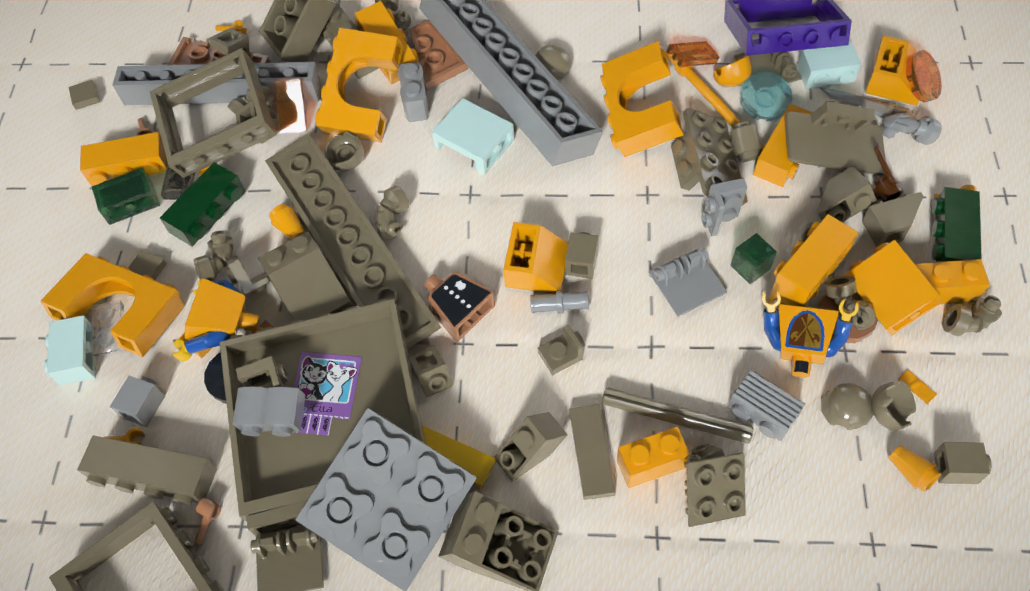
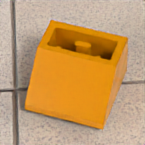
M883 35L874 57L865 93L917 106L927 64L909 41Z
M513 222L503 268L505 287L556 294V291H561L568 243L541 225Z

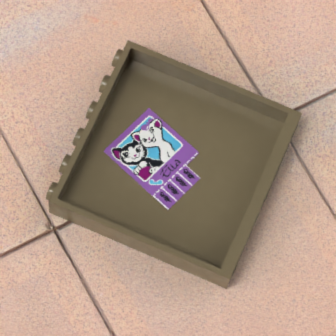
M380 299L371 305L363 307L352 306L334 314L323 313L314 319L306 321L295 320L289 322L286 326L263 328L258 333L249 335H234L229 340L220 342L239 517L246 520V516L308 500L367 408L372 409L427 445L400 310L394 299ZM272 356L279 365L283 364L289 376V381L285 382L286 387L299 388L306 395L301 431L291 432V436L288 437L275 436L271 434L272 431L261 432L260 436L241 434V430L232 425L238 388L245 387L238 380L236 368L245 366L250 360L264 359ZM269 382L258 387L272 388L274 386L272 382Z

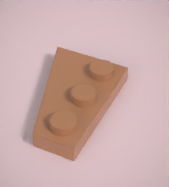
M429 20L409 28L414 49L419 57L418 62L423 69L426 90L468 70L466 63Z

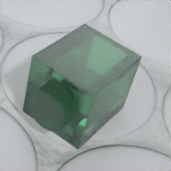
M756 233L735 248L731 267L749 284H752L771 270L777 251Z

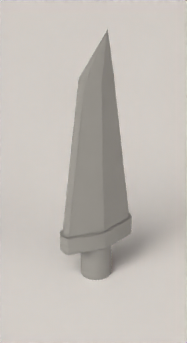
M820 87L830 98L848 105H860L864 108L875 109V115L882 117V119L893 114H907V111L895 108L896 104L891 102L888 103Z

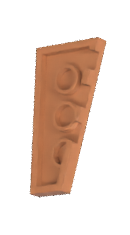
M183 37L168 65L208 64L226 55L210 47L209 42L200 40L198 43L191 42L190 38ZM245 51L254 63H270L267 55Z

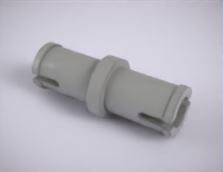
M556 291V294L530 295L532 313L557 311L558 314H562L564 310H589L588 291L575 293Z

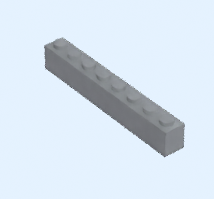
M315 62L254 63L261 86H268L272 89L270 95L274 96L275 102L319 101L321 80ZM207 64L118 66L112 86L124 105H153L150 91ZM245 74L180 104L230 103L233 99L246 96L249 87Z

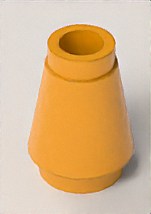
M280 204L270 212L271 225L290 240L306 232L291 206Z
M902 445L898 446L889 457V460L914 489L919 488L926 492L941 476V472L936 469V464L904 448Z

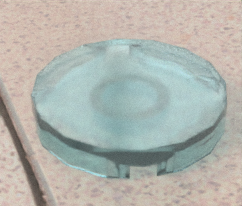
M759 72L751 75L744 82L740 91V104L749 116L757 120L774 121L781 118L792 102V90L788 83L779 75L771 72Z

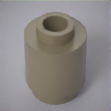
M750 121L735 124L734 129L730 131L736 157H739L741 163L758 159L762 146L756 124L750 125Z

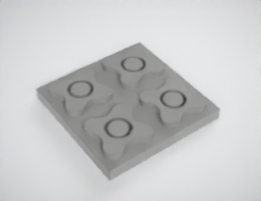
M367 408L297 516L296 521L401 590L407 591L477 477L372 409Z

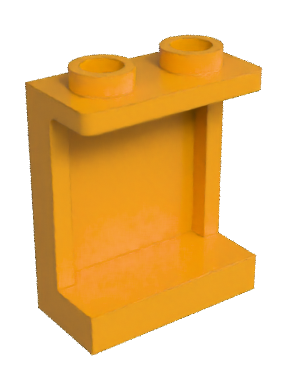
M895 240L890 243L881 244L874 250L872 256L865 261L859 260L849 268V272L844 274L845 276L855 278L858 294L874 308L877 319L891 336L943 302L939 293Z

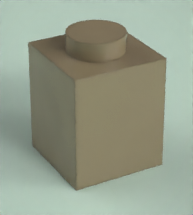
M586 232L570 233L565 259V275L593 279L598 252L597 235H591Z
M943 442L933 453L935 464L937 465L936 469L941 472V476L938 479L939 483L979 484L990 474L992 467L991 458L986 454L984 443Z

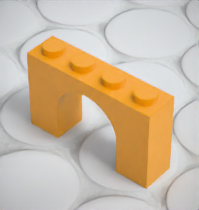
M339 28L338 35L333 40L334 52L332 60L327 65V81L321 90V106L315 115L316 126L324 133L343 135L348 131L354 136L357 135L359 139L382 143L387 118L380 110L348 104L345 99V86L349 77L363 67L374 66L398 70L404 48L398 37Z
M659 41L602 63L603 75L600 76V79L607 93L604 94V101L610 111L607 114V119L610 127L613 129V134H610V138L615 149L619 148L624 157L684 136L680 115L671 100L643 111L627 110L630 98L638 89L671 75L667 55Z
M87 253L76 262L40 301L52 319L63 320L85 315L95 303L111 295L126 294L135 297L132 306L110 332L120 348L144 357L184 308L180 292L174 286L161 284L148 275L141 276L132 272L126 266L121 265L119 267L101 256L95 257Z

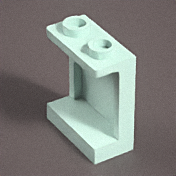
M462 98L456 106L449 110L448 115L435 125L432 135L435 148L440 150L446 145L475 161L476 171L485 175L513 143L514 128L513 123Z

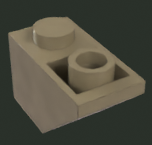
M852 166L828 181L817 212L821 221L829 214L837 220L844 222L871 206L877 200L870 182Z
M921 192L911 195L903 194L896 199L886 202L878 201L869 206L862 223L876 247L886 242L890 243L893 240L897 243L904 240L923 199Z
M550 412L527 416L494 458H496V462L512 482L549 457L568 434Z

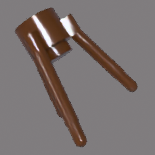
M875 146V153L885 175L875 181L876 187L875 189L872 188L876 200L881 198L883 202L896 199L904 191L892 175L880 147Z

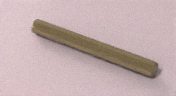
M609 387L605 389L602 397V403L607 406L744 443H750L754 432L752 425Z

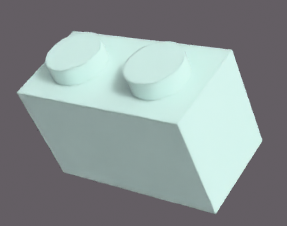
M849 42L847 46L802 50L797 68L805 89L820 88L855 82L861 62L853 43Z
M84 315L49 322V334L46 335L48 359L44 362L47 375L52 377L59 385L95 379L96 328Z

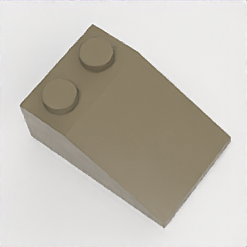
M308 231L258 257L264 271L294 321L314 319L323 313L334 314L352 305Z

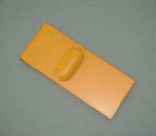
M909 370L898 378L899 381L902 380L906 383L910 390L926 404L937 395Z

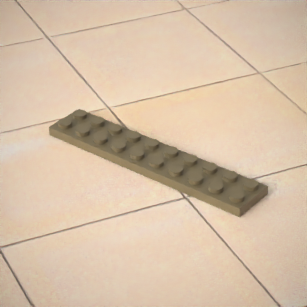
M310 134L305 135L265 160L357 306L371 305L380 299H394L400 310L407 350L441 328L428 306Z

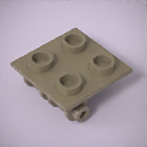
M788 52L749 55L752 73L748 82L755 93L802 79L797 71V65L791 61V56ZM746 54L734 55V58L742 59Z
M744 453L700 460L699 455H688L687 461L684 462V467L687 470V480L684 483L687 487L685 495L687 496L688 507L685 509V513L688 515V526L693 527L745 516Z
M305 526L256 534V539L251 540V551L256 553L257 591H310L324 588L321 537Z

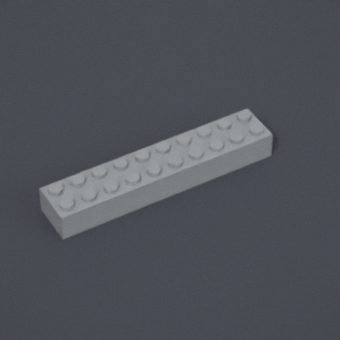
M421 0L419 9L552 167L594 154L603 132L601 128L485 0Z

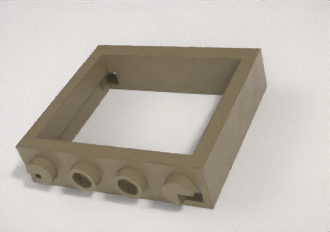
M242 48L150 91L168 165L183 178L210 166L213 162L217 163L277 135L255 64ZM245 74L257 116L183 150L172 107Z
M154 502L148 504L49 577L56 591H84L78 582L156 524L199 591H224L217 580L211 582L206 573L210 571V568L200 555L196 557L193 555L190 548L194 544L183 530L178 532L174 526L178 522L177 518L167 506L162 509Z

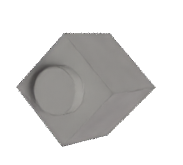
M128 376L110 407L121 418L148 427L165 396L157 388L159 384L145 376H142L141 379Z

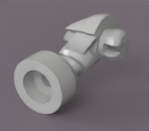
M898 113L886 116L882 120V123L885 125L882 127V133L885 137L893 138L898 132L906 134L912 132L913 139L924 145L934 143L939 138L942 130L941 123L929 116L921 117L916 121L914 118H909L910 114Z

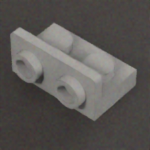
M744 178L711 185L708 197L705 198L704 212L701 213L702 224L704 228L709 229L711 236L718 234L721 221L727 222L738 217L747 190Z

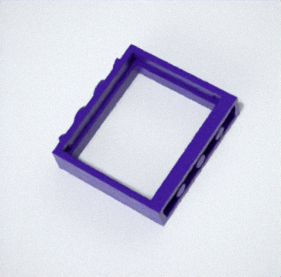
M725 0L724 22L746 56L849 45L852 20L833 0H816L815 3H812V0ZM815 16L820 21L751 28L748 24L750 22ZM759 33V39L751 38L752 34Z

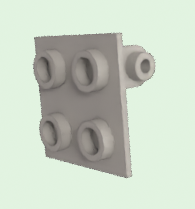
M697 248L688 254L675 258L649 271L650 276L677 316L683 315L727 294V290L706 262L709 259V254L705 248Z

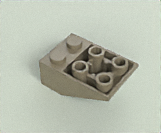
M474 491L465 496L455 512L438 557L471 572L523 590L539 591L559 531Z

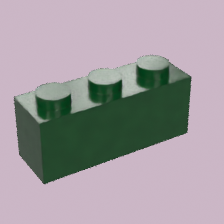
M213 162L165 211L160 220L170 234L193 247L199 239L205 236L213 224L223 217L230 206L240 199L245 189L238 175Z
M944 187L940 196L935 197L932 203V214H935V221L932 226V236L935 237L932 260L948 262L982 259L980 191Z

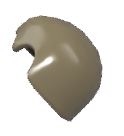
M549 44L541 47L535 54L538 60L556 79H562L569 73L572 60L569 53L562 47Z
M348 131L329 140L324 150L326 159L334 169L339 171L353 170L361 163L364 157V147L357 135L354 136Z
M902 380L879 386L872 397V411L879 424L890 431H898L912 424L911 421H906L909 415L916 412L914 396L909 386Z
M839 384L827 391L821 400V411L828 423L843 426L847 430L867 425L874 415L871 395L866 389L856 384Z

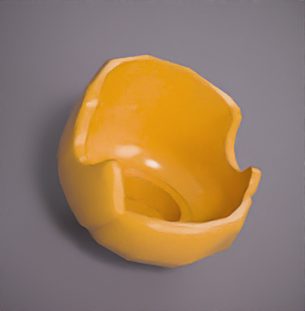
M745 55L742 59L736 58L733 63L714 70V80L722 87L741 86L750 78L752 73L749 55Z

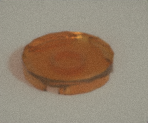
M920 50L910 55L906 62V77L908 82L913 81L912 93L918 100L924 103L938 99L941 94L942 83L935 59L925 50Z

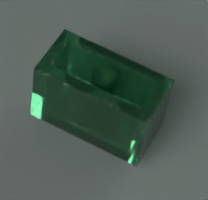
M144 168L91 186L98 211L109 225L160 206L153 182Z

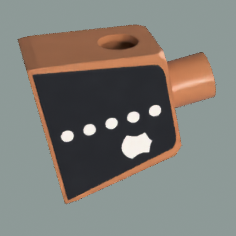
M458 272L452 273L445 281L436 274H433L425 282V288L431 292L427 298L430 311L456 342L465 336L495 307L494 296L491 290Z

